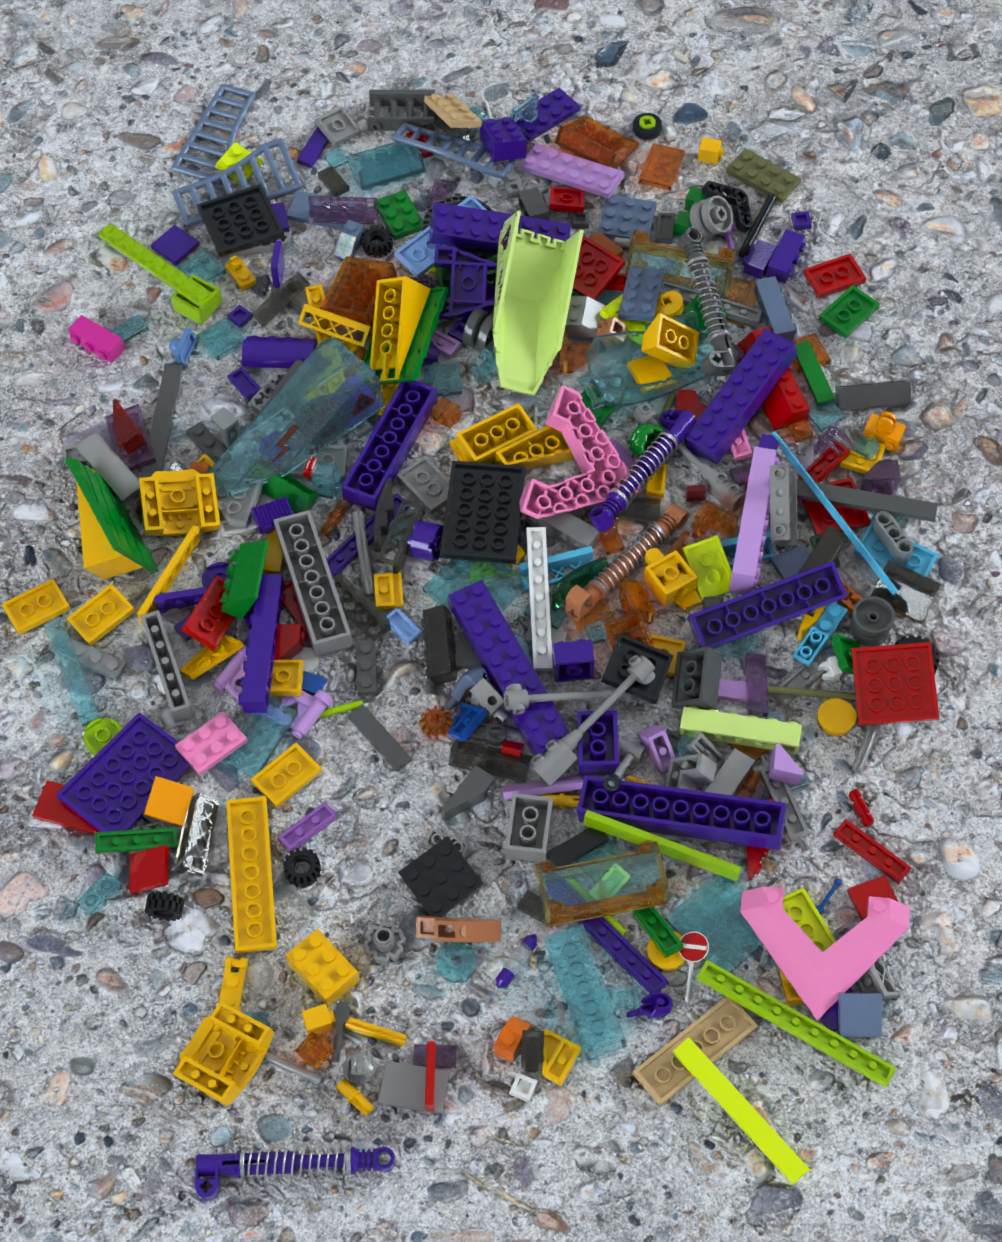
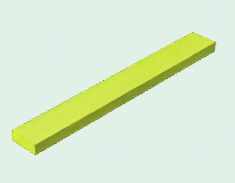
M689 1037L673 1050L672 1053L792 1185L809 1170L806 1164Z

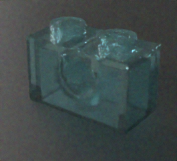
M316 460L311 474L313 489L319 493V497L336 500L338 493L342 491L341 487L343 485L340 482L341 472H339L338 464Z

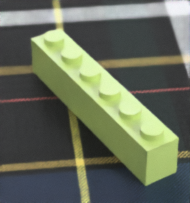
M695 706L683 707L680 724V735L683 737L695 738L697 732H702L709 741L733 743L772 751L779 743L787 753L798 754L802 725L794 721L781 722L774 718L762 719L754 715L742 716L734 712L722 713L715 709L703 710Z

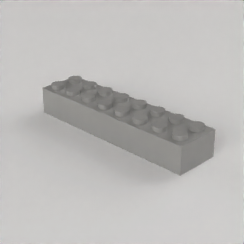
M310 510L274 519L275 532L315 656L353 646L351 632Z

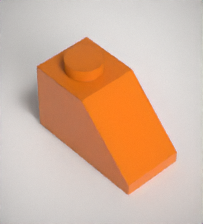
M512 1015L503 1026L494 1044V1054L514 1062L532 1024Z

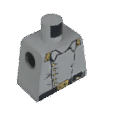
M484 678L469 690L466 704L485 708L488 713L484 718L486 722L489 723L495 718L500 724H503L509 718V715L503 710L504 699Z

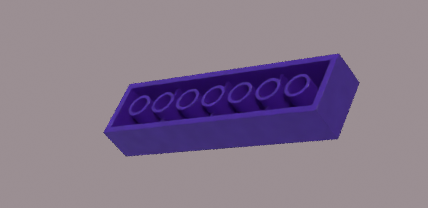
M435 202L431 211L429 243L498 254L500 231L503 229L504 222L513 214ZM520 216L518 233L522 228L535 232L534 238L538 233L551 237L550 243H552L553 238L566 242L570 238L571 223Z
M764 329L685 436L684 440L687 449L718 464L797 356L796 344Z
M417 381L400 383L341 487L343 500L375 512L378 510L438 401L437 388Z
M831 561L691 614L687 617L698 647L708 646L715 649L839 602L848 596L835 563Z

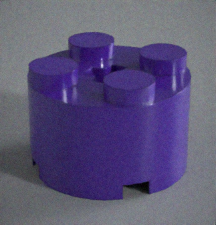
M416 520L413 534L409 535L407 545L410 546V556L427 561H438L440 558L443 526Z

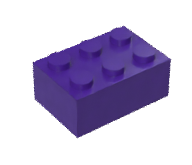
M503 117L497 120L487 119L482 121L480 141L494 162L526 158L527 139L513 118Z
M577 711V728L594 711ZM605 711L589 727L578 742V775H611L618 768L617 711Z

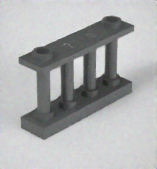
M369 90L370 106H374V117H368L369 131H397L403 123L435 131L434 117H430V107L424 103L425 96L435 94V90ZM381 106H391L390 117H380ZM397 106H407V117H397ZM414 106H423V117H413Z

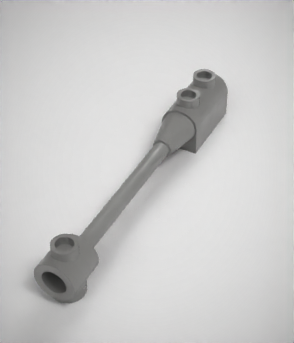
M642 403L634 410L633 417L638 421V426L650 423L659 425L666 431L657 422L658 414L652 410L649 404ZM680 443L677 450L698 468L708 483L707 491L732 514L744 505L746 494L740 489V486L729 480L725 473L702 463Z
M638 655L633 656L629 660L631 666L627 669L630 675L577 729H574L557 741L554 739L550 740L546 744L547 751L543 755L537 754L532 758L533 765L530 768L543 783L551 786L578 759L572 751L583 734L635 681L648 684L654 680L656 676L653 672L655 667L643 655L640 657Z
M511 684L506 687L504 705L506 710H513V714L519 715L525 712L529 703L591 698L607 699L617 688L609 686L592 691L528 695L527 690L522 689L520 684ZM626 692L616 700L625 702L627 707L635 706L637 701H644V704L647 706L653 705Z

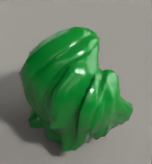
M650 423L639 425L632 432V437L627 440V443L630 444L629 450L635 455H643V452L647 451V447L651 446V443L655 441L659 433L664 431L663 428Z

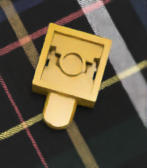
M651 548L646 552L645 563L648 566L644 569V581L665 607L697 589V575L677 550L666 556L658 548Z

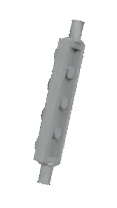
M768 754L761 755L760 759L764 767L760 769L759 774L770 798L776 802L786 803L784 830L790 842L798 841L801 851H807L810 847L805 838L809 836L810 832L787 783L768 779L770 759Z

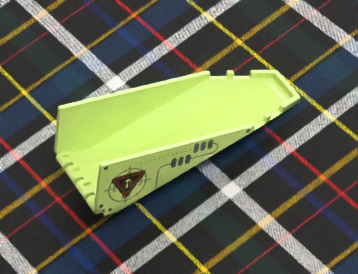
M517 211L504 222L499 236L493 339L499 387L535 396L544 380L546 372L552 366L555 356L562 347L584 230H579L567 239L566 242L553 238L552 243H550L551 237L537 233L534 238L535 232L522 228L518 233L521 211Z

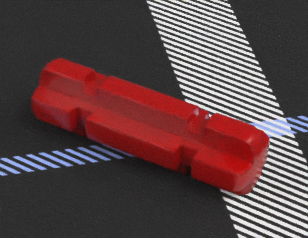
M858 789L849 792V798L854 802L853 806L859 817L862 818L863 825L865 827L873 825L874 818L869 814L870 811L864 799L861 798L860 791Z

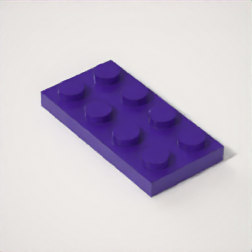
M557 88L510 118H513L525 138L531 142L579 112L580 105L561 88Z

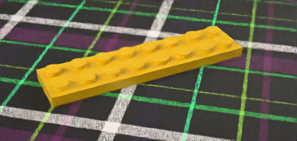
M260 796L226 800L235 952L240 954L278 949L267 797Z

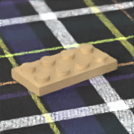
M431 94V96H425L424 103L451 128H475L482 125V121L477 115L466 107L454 94H446V96Z

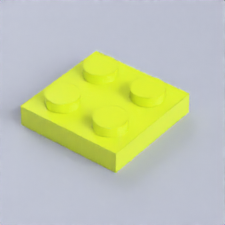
M234 142L219 159L215 167L220 171H224L251 154V152ZM256 157V161L258 163V166L260 167L263 160ZM249 162L242 167L245 178L248 181L254 174L252 166ZM236 172L229 175L230 178L241 184Z

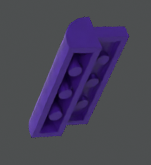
M246 336L242 344V367L290 369L298 359L313 365L317 339L309 337Z

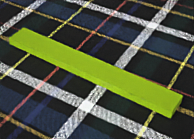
M587 810L583 823L585 826L736 882L739 879L741 866Z

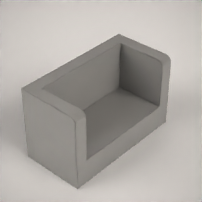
M225 407L211 416V420L220 428V432L215 437L226 450L229 451L242 442L238 419Z

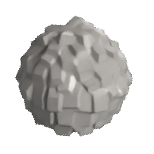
M363 1049L353 1050L347 1055L345 1062L342 1064L345 1078L352 1083L365 1084L376 1074L377 1066L373 1055Z

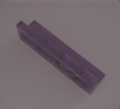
M309 196V223L346 224L348 220L360 224L377 225V198ZM313 202H319L322 205H313ZM331 203H337L339 205L333 206ZM354 203L356 206H349L348 204ZM365 204H374V207H367Z

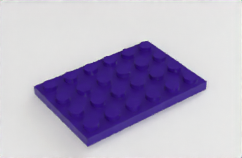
M139 712L56 794V797L100 832L131 830L144 816L143 814L155 777L158 776L178 782L191 768V765L176 749L175 745L179 742Z

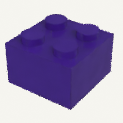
M579 639L573 642L560 641L553 643L552 660L555 683L594 679L595 659L592 640Z

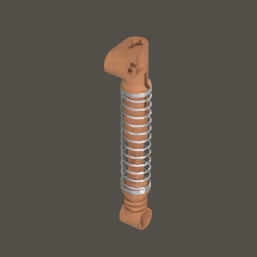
M675 503L669 505L664 515L657 522L649 524L646 531H642V536H637V540H633L632 545L629 544L627 549H623V554H618V559L614 558L613 563H609L608 568L605 567L603 569L604 572H599V577H594L587 584L585 590L579 585L572 587L566 596L565 610L567 615L573 621L579 622L600 601H605L610 596V593H614L615 589L619 588L620 584H623L629 578V575H632L635 570H638L639 566L643 565L645 562L643 556H645L649 549L652 547L660 548L667 542L669 535L676 528H681L687 522L689 513Z

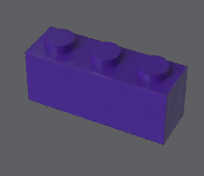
M785 229L767 266V278L775 276L777 281L786 283L788 277H792L794 273L793 267L798 265L800 260L799 254L800 252L803 253L806 248V243H804L805 235Z

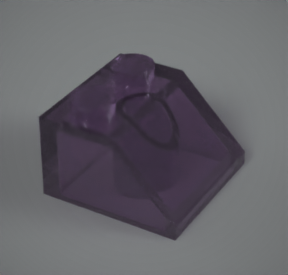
M898 459L879 460L863 476L860 490L896 496L901 479Z

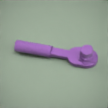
M732 224L730 230L724 233V237L728 241L727 246L733 264L739 262L735 245L731 238V231L736 230L735 224Z

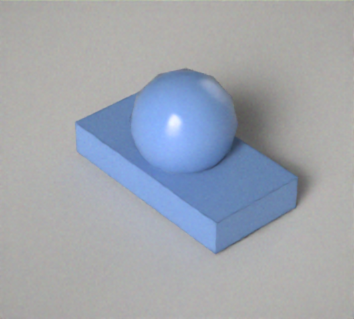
M185 328L181 338L172 339L169 343V350L173 354L177 364H183V367L186 365L197 341L191 328Z

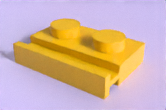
M398 572V574H374L376 610L395 609V607L404 608L401 572Z

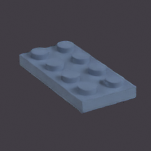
M629 267L618 313L619 319L653 322L664 279V270Z

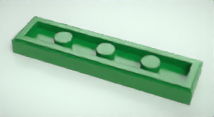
M809 340L796 343L797 356L795 358L817 406L834 402L833 392Z
M177 827L94 833L95 854L143 851L166 845L169 849L178 848Z

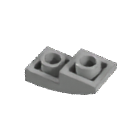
M431 827L422 847L429 850L448 835ZM451 835L449 837L462 856H464L469 844Z

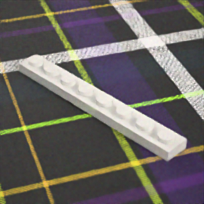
M527 527L533 668L535 671H553L546 527Z

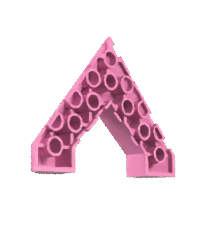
M562 385L549 409L545 424L562 432L582 474L550 486L532 478L524 486L519 504L522 513L536 519L604 502L608 492L615 488V484H618L619 480L623 479V475L627 474L628 470L624 462L620 460L619 454L603 429L600 430L595 422L596 418L591 410L586 408L580 393L567 386Z
M763 886L742 892L740 913L748 921L758 939L767 948L770 956L787 980L793 985L794 990L812 1012L816 1021L838 1001V993H845L875 964V961L909 929L910 907L891 898L869 896L867 917L825 951L821 952L783 909L784 888Z

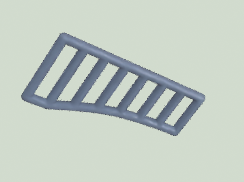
M221 84L171 166L172 171L202 180L212 176L181 167L180 165L183 160L219 170L215 167L216 162L191 156L187 153L190 149L222 157L226 153L225 151L197 144L194 141L197 137L227 145L228 150L236 140L243 119L256 98V93ZM224 91L248 98L243 103L222 97ZM219 102L240 108L241 111L239 114L217 109L215 106ZM211 114L235 120L233 126L209 120L208 118ZM205 125L230 132V137L228 139L201 130ZM221 180L214 182L219 185L223 184Z
M403 123L392 135L393 141L444 156L481 173L500 179L505 178L518 160H509L501 171L494 170L492 168L496 162L492 158L486 166L477 163L484 153H488L484 145L408 123ZM406 130L414 132L410 138L401 136ZM421 135L430 137L426 143L417 141ZM437 139L446 141L441 148L433 146ZM452 144L462 146L456 154L448 151ZM469 148L478 150L471 160L462 157Z
M279 138L264 143L251 154L224 171L173 190L172 194L185 226H192L203 222L200 214L197 217L189 218L180 195L190 192L197 209V204H200L201 200L196 189L206 186L211 200L215 199L217 195L212 183L221 180L227 195L231 194L233 190L227 176L234 172L237 173L242 188H249L242 167L249 162L268 200L302 189V183L284 140ZM280 147L294 185L285 187L271 154V148ZM263 152L279 190L269 192L256 161V157Z

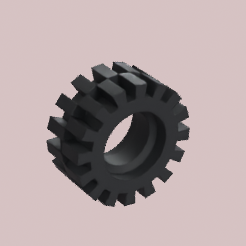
M376 225V228L370 226V230L368 228L365 229V232L362 233V248L365 254L368 253L370 257L373 255V258H376L377 255H379V258H382V254L387 256V252L390 253L391 249H393L391 231L389 232V229H385L384 226L379 228V225ZM373 240H383L379 244L372 243Z
M303 847V850L300 851L299 848H296V852L291 850L290 856H285L286 861H283L285 877L290 884L294 883L296 887L301 884V888H303L305 884L311 886V881L315 883L317 877H320V861L317 854H313V850L309 849L307 851L306 847ZM305 861L310 865L309 870L302 874L297 873L294 870L295 865L298 862Z
M156 891V893L151 892L147 896L145 914H148L147 916L149 917L153 916L152 918L154 919L159 918V920H179L182 918L184 898L171 892L168 894L166 891H163V893L160 891Z

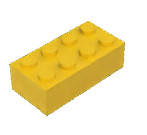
M517 403L456 433V446L467 462L492 464L495 461L496 451L536 432L538 429L521 405Z

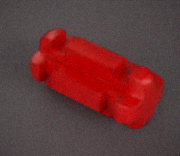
M308 457L303 471L305 478L313 477L312 474H314L317 467L316 464L318 463L316 457Z

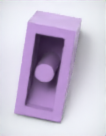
M654 724L638 734L643 746L646 747V753L659 772L662 773L669 769L671 759L676 757L665 729Z

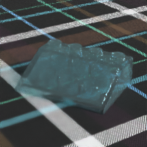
M400 142L345 156L357 185L361 190L365 191L372 190L373 187L379 185L386 186L389 182L403 181L406 177H417L421 173L426 172L422 153L418 148Z

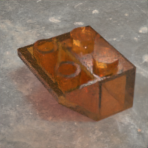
M640 610L604 624L612 650L619 633L654 647L648 622Z

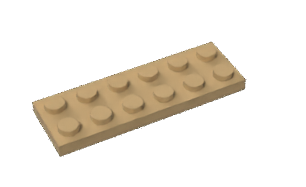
M725 997L633 1070L632 1074L661 1107L695 1079L672 1053L683 1041L689 1037L714 1064L755 1031L758 1025L738 1003Z

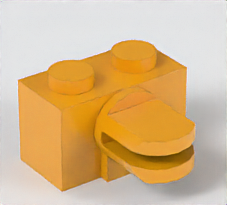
M883 411L880 415L872 413L864 429L862 440L867 442L872 440L885 444L886 450L897 452L904 436L906 425L896 422V416L890 412Z

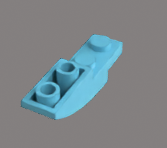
M837 603L828 605L792 657L810 666L828 645L831 637L835 635L838 626L847 615L848 609Z

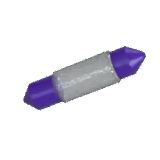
M536 934L525 936L522 942L515 948L495 978L497 988L508 987L513 978L518 975L537 946Z

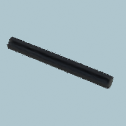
M768 194L739 250V257L744 259L745 256H748L751 245L754 244L776 202V195Z

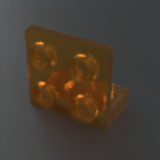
M564 332L560 350V373L595 374L596 344L571 343V339H568V332Z
M705 500L695 515L692 537L699 540L702 534H706L708 528H712L734 538L739 516L730 510H725L717 504Z

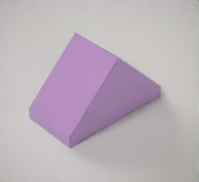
M778 743L770 755L768 779L796 785L800 782L804 772Z

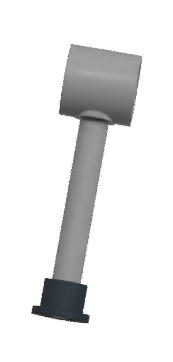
M626 740L620 753V758L623 759L615 772L603 781V785L607 790L616 791L619 788L620 777L631 762L637 765L640 764L646 747L631 740Z

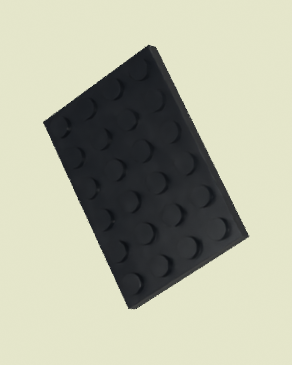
M452 461L440 558L516 564L521 519L519 502L524 489L526 466Z

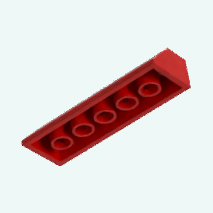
M769 326L750 332L734 346L740 362L763 330L771 331ZM788 367L761 404L774 431L807 422L810 407Z

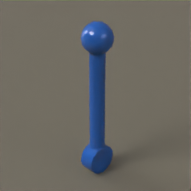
M841 879L834 880V885L823 902L816 906L819 914L823 913L824 906L836 888L842 885Z

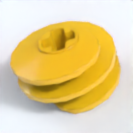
M674 290L660 294L655 317L659 313L672 319L681 315L684 308L682 295Z

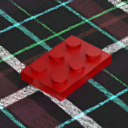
M851 253L806 268L803 271L804 276L819 299L846 290L852 285L857 286L866 283V277Z

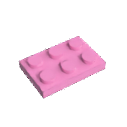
M223 711L177 743L175 747L197 774L201 776L247 743L248 740Z

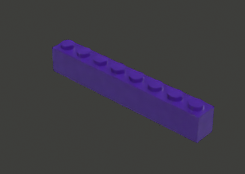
M262 574L258 598L253 604L254 613L250 615L252 628L248 629V639L250 641L246 645L247 661L243 662L245 675L241 677L242 693H239L238 703L242 705L244 713H267L275 661L278 624H280L285 588L282 574Z

